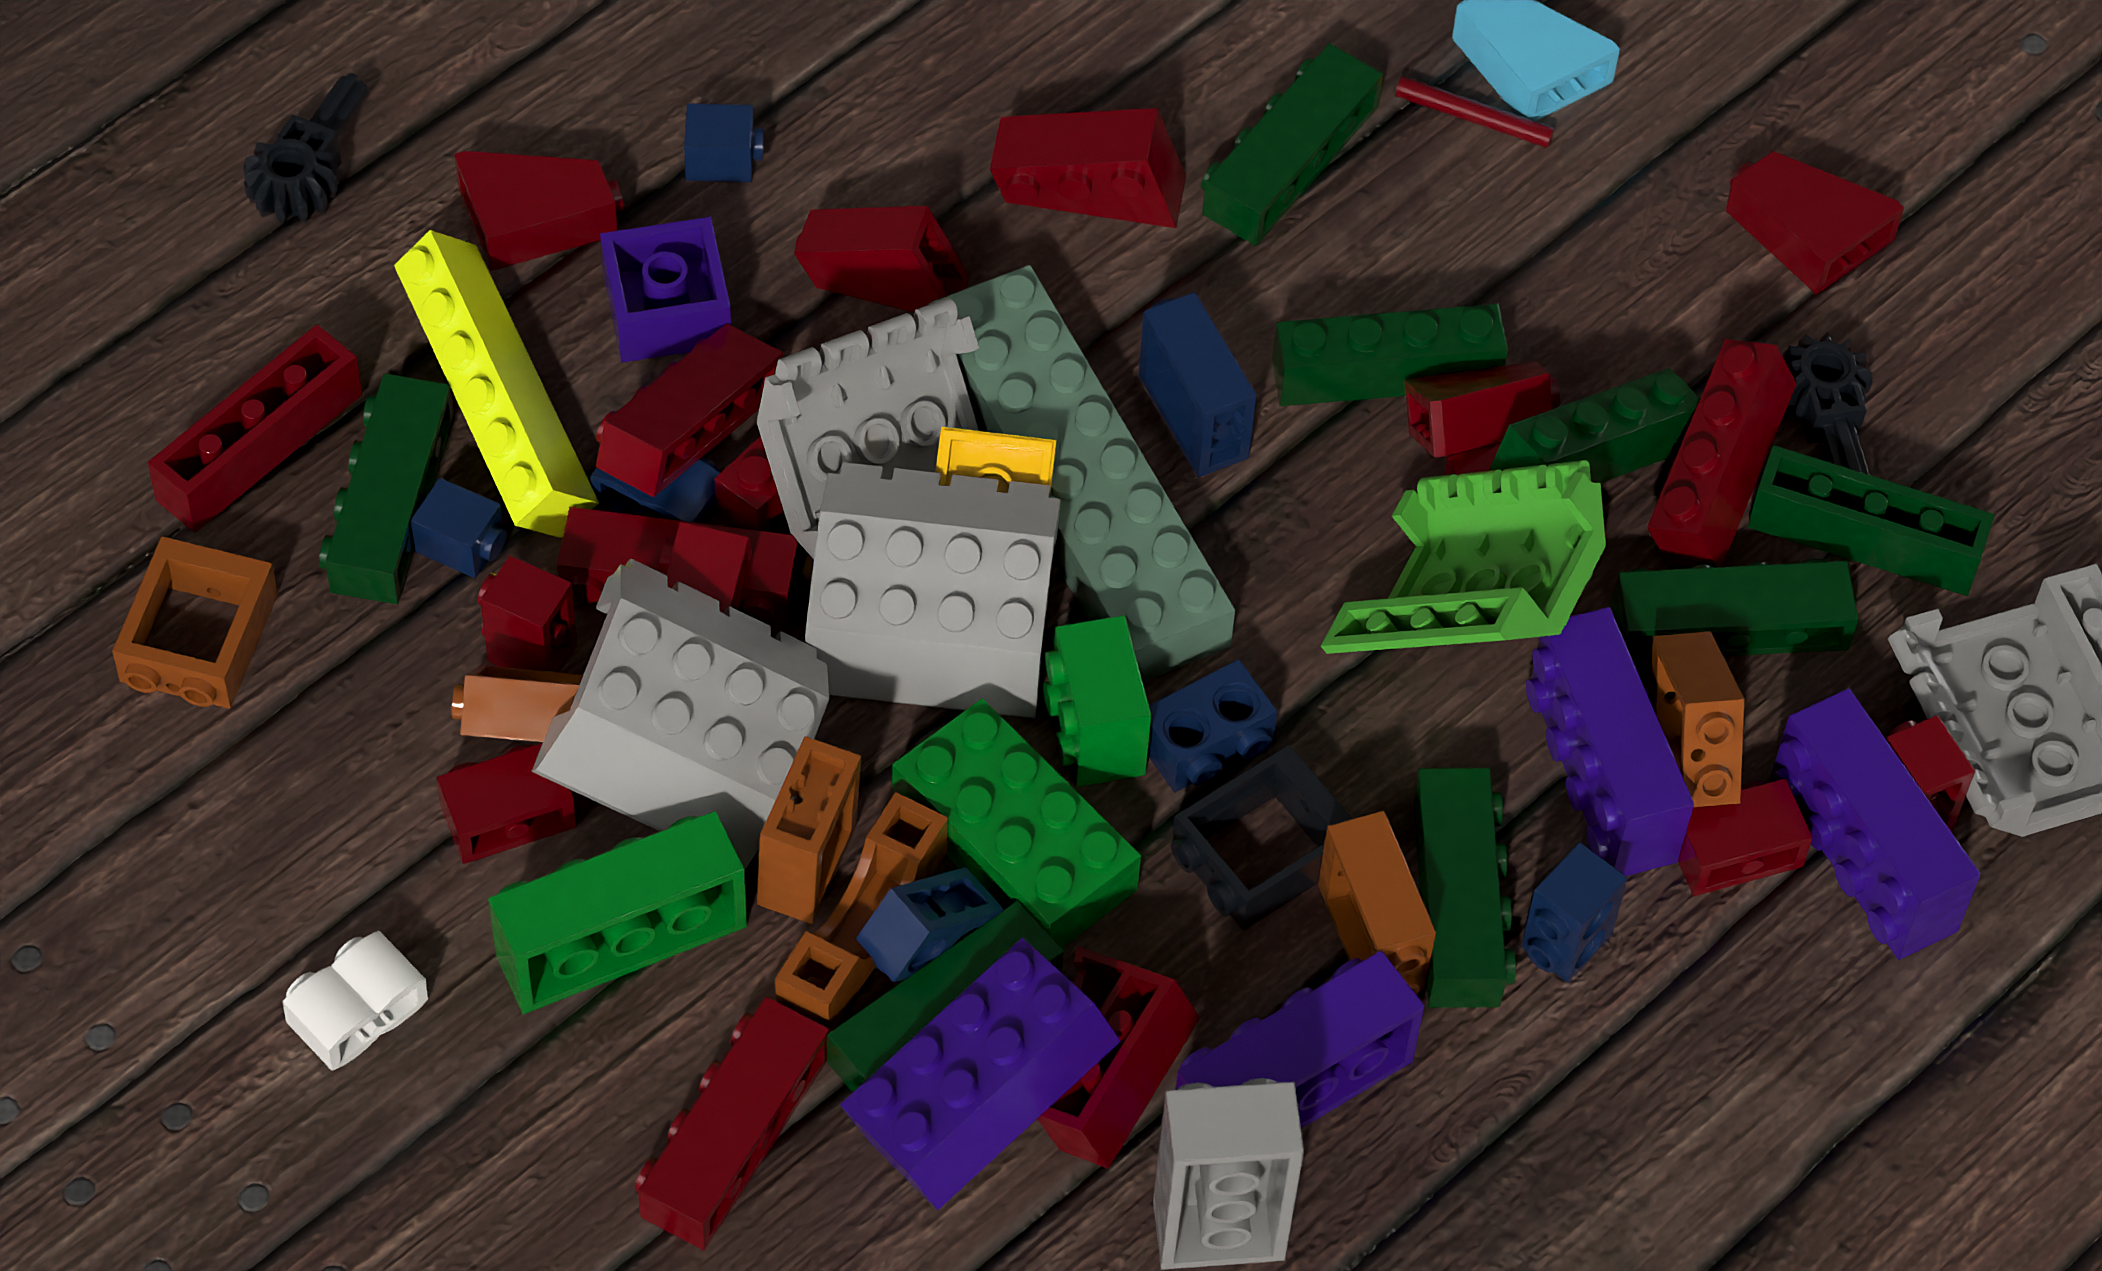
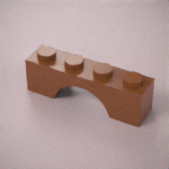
M897 792L894 793L865 839L859 863L839 904L817 931L813 933L805 931L775 978L776 1002L829 1028V1033L836 1029L876 966L870 954L856 940L857 936L891 888L933 876L947 854L948 817Z

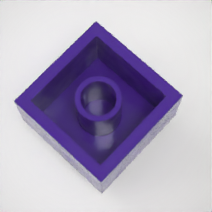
M711 217L600 233L603 276L621 363L691 352L700 339H708L726 323L731 325L730 302Z

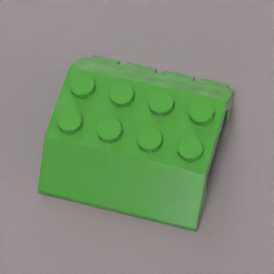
M1582 460L1554 463L1548 465V467L1546 465L1508 468L1503 471L1489 470L1462 473L1459 476L1452 474L1421 478L1417 485L1418 494L1415 490H1406L1392 514L1394 520L1416 547L1388 599L1344 602L1321 647L1326 654L1560 635L1606 547L1601 484L1591 482L1589 462Z

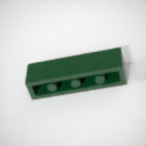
M1330 43L1315 59L1307 58L1300 66L1294 83L1285 93L1279 91L1271 98L1262 119L1254 128L1247 126L1242 130L1228 157L1223 162L1215 161L1209 167L1201 183V189L1204 190L1202 215L1252 245L1257 246L1378 109L1383 74Z
M1499 304L1276 322L1272 365L1279 405L1292 406L1406 396L1404 379L1505 366L1508 347Z
M1670 368L1510 424L1489 470L1503 471L1508 468L1546 465L1548 467V465L1554 463L1585 460L1590 465L1591 482H1606L1677 455L1700 397Z
M383 373L377 395H368L363 414V425L366 428L363 441H354L349 457V473L352 474L348 488L340 487L336 496L334 520L338 522L334 535H325L320 549L319 567L327 571L330 593L398 605L415 550L411 519L434 486L454 419L450 385Z
M1773 445L1757 491L1748 528L1968 597L1995 514Z
M1810 559L1797 564L1770 565L1766 562H1753L1744 566L1716 568L1710 565H1695L1687 569L1656 570L1649 567L1637 568L1630 572L1618 573L1611 602L1614 619L1633 661L1652 660L1653 636L1710 631L1723 657L1849 650L1858 623L1847 561L1827 562L1822 559Z
M1490 768L1419 769L1413 796L1419 889L1421 899L1436 932L1426 979L1428 1008L1500 1007L1505 985H1514L1516 975L1514 949L1504 948L1503 931H1510L1511 901L1509 895H1500L1499 879H1505L1507 873L1505 843H1496L1494 828L1501 827L1503 802L1501 791L1491 790Z
M1016 901L827 1034V1063L849 1089L854 1092L1022 937L1061 973L1063 971L1064 950L1022 904Z

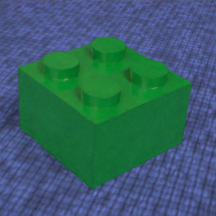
M1125 615L1055 627L1054 650L1045 652L1049 682H1044L1043 690L1049 717L1059 716L1062 731L1056 732V744L1062 767H1072L1076 787L1146 775L1151 712Z

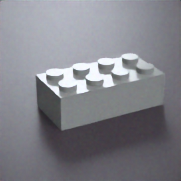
M1260 1078L1247 1081L1241 1086L1213 1088L1205 1083H1192L1184 1085L1178 1090L1166 1091L1153 1199L1161 1270L1285 1261L1303 1157L1294 1082L1276 1083L1271 1079Z

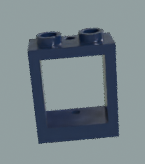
M1195 292L1177 299L1167 298L1159 301L1152 308L1145 310L1143 314L1138 374L1140 380L1198 478L1249 459L1256 402L1255 391Z

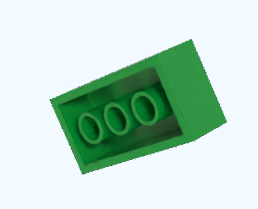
M983 698L892 764V796L897 792L948 817L946 856L959 869L967 867L1004 910L1016 901H1019L1061 948L1069 944L1138 890L1141 855Z
M716 811L700 817H683L675 821L666 830L643 839L640 837L626 839L618 843L611 851L588 860H571L561 865L554 873L530 882L517 881L504 887L497 895L488 898L495 954L522 1014L529 1013L747 927L744 867Z

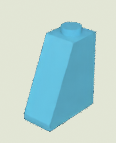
M1463 0L1457 5L1452 39L1516 115L1537 121L1613 83L1620 51L1615 42L1535 0Z

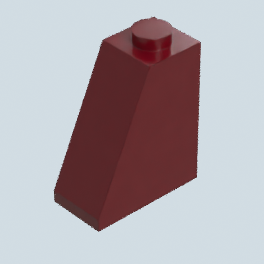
M462 151L454 154L458 188L491 271L600 241V233L617 231L616 213L624 211L621 192L615 179L606 181L598 160Z
M1774 151L1756 163L1752 161L1745 163L1735 172L1730 180L1731 190L1726 207V212L1816 295L1894 241L1904 210V206L1895 199Z
M928 206L812 209L795 244L794 254L816 288L915 313L916 309L929 305L930 302L965 290L970 279L969 274Z
M1537 362L1404 379L1409 435L1434 458L1501 442L1510 424L1560 407V391L1555 376L1550 377V372Z

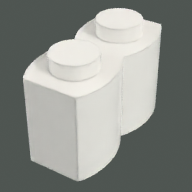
M380 931L364 938L355 937L341 947L335 956V962L331 966L317 973H305L292 983L287 991L286 998L283 1000L285 1019L288 1025L333 1071L352 1061L364 1052L381 1034L396 1028L418 1011L428 1000L426 979Z

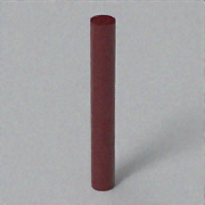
M1404 76L1400 78L1395 92L1396 97L1545 148H1549L1555 132L1554 127Z

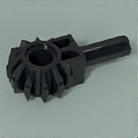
M349 73L347 76L339 77L310 121L292 114L279 134L276 132L272 144L256 142L254 156L245 158L243 167L246 179L244 181L245 194L249 198L250 203L256 204V209L260 212L261 217L275 213L276 218L283 225L289 217L298 216L305 224L308 212L314 211L325 214L326 206L328 205L327 200L336 198L338 185L335 175L337 174V169L342 164L338 137L368 94V86L360 81L357 75Z
M1828 331L1821 337L1820 342L1805 334L1799 340L1797 346L1789 345L1782 355L1797 383L1787 407H1796L1797 422L1801 420L1808 444L1825 443L1830 463L1869 475L1858 438L1867 411L1865 404L1867 400L1866 393H1869L1873 382L1872 372L1866 369L1868 364L1866 360L1867 353H1851L1852 345L1850 338L1838 344L1832 342Z

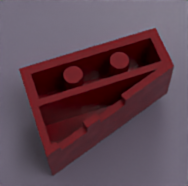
M1158 108L1000 117L990 164V171L1005 203L1177 229L1186 175Z
M1077 946L1073 961L1077 967L1074 985L1094 1002L1121 1042L1038 1117L1037 1120L1060 1151L1109 1169L1200 1017L1175 979Z

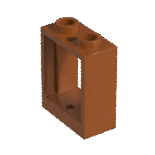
M161 536L112 650L119 681L140 692L152 693L160 691L180 696L185 701L196 706L208 707L216 705L231 709L278 596L272 563ZM168 589L239 605L216 663L144 646Z
M1711 631L1653 636L1651 705L1694 802L1693 807L1739 804L1741 798L1744 697ZM1668 692H1675L1676 696L1671 700L1664 697Z
M480 665L465 675L462 684H455L452 699V719L461 720L460 735L543 742L552 718L570 710L584 674Z
M804 736L760 833L757 905L810 924L814 923L856 828L861 755ZM792 796H798V804H794V801L791 800Z
M1380 811L1327 826L1318 887L1349 961L1355 958H1360L1364 961L1382 951L1417 995L1419 991L1425 988L1436 932L1385 812Z

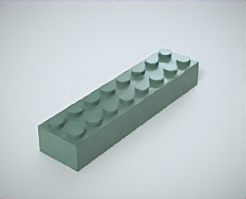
M1028 265L930 302L929 305L950 298L956 304L960 316H970L979 349L968 353L956 354L978 430L1051 439L1057 442L1050 498L1060 499V513L1053 560L1088 621L1125 615L1142 682L1231 647L1235 616L1233 605L1032 267Z

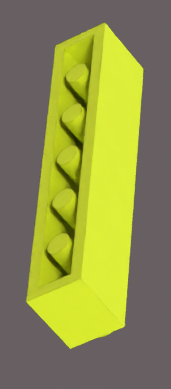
M429 230L394 267L515 526L562 538L569 507L592 510L599 504V501L477 246Z

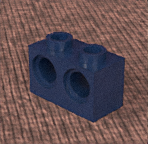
M1239 659L1149 705L1151 722L1147 755L1174 793L1190 784L1199 786L1207 783L1220 772L1221 768L1240 758L1249 760L1260 755L1269 747L1274 739L1277 710ZM1229 714H1236L1242 716L1245 719L1230 720L1225 716ZM1188 740L1196 745L1181 746L1176 744L1175 741Z
M1579 843L1535 889L1521 948L1527 952V955L1537 967L1545 972H1554L1569 983L1612 937L1628 878L1586 846Z
M967 867L891 888L856 940L870 954L874 964L882 972L886 973L893 982L913 975L1004 909Z

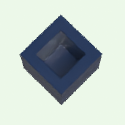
M687 103L684 142L686 181L752 183L753 161H763L764 128H754L753 105Z
M442 478L437 480L411 519L416 553L475 579L487 560L493 562L497 559L506 541L507 534L506 530L503 529L499 503Z

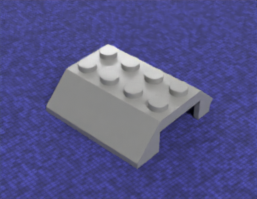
M946 298L916 309L914 318L910 314L905 313L869 326L867 336L863 331L858 330L822 343L820 352L811 347L778 359L775 374L765 377L757 418L758 429L790 533L794 535L813 559L815 556L820 508L828 473L840 474L842 462L883 467L882 479L892 480L894 468L935 473L941 427L979 431L956 354L978 350L979 346L970 316H960L952 299Z
M842 462L840 474L828 473L819 515L805 643L816 648L817 659L827 664L829 695L963 711L983 698L999 715L1035 719L1054 546H1056L1060 513V499L1050 498L1051 486L1010 481L1008 493L998 492L999 480L952 475L950 486H941V473L894 468L892 480L882 479L883 467L845 462Z
M630 559L625 566L620 564L616 572L607 578L596 606L597 610L607 614L572 706L569 711L552 718L532 772L660 832L668 829L675 821L683 817H700L716 811L743 867L746 868L759 850L760 833L804 736L812 739L816 736L829 701L827 664L817 659L816 648L782 631L775 638H772L769 625L730 606L724 613H721L718 600L679 581L671 589L668 587V576Z
M2097 564L2044 578L2036 601L2033 604L1939 630L1943 617L1939 609L1907 617L1904 625L1889 636L1888 641L1904 673L1914 676L1909 683L1927 719L1936 715L1939 716L1974 768L1975 774L1966 797L1974 813L1986 817L1990 827L2023 837L2102 813V573Z

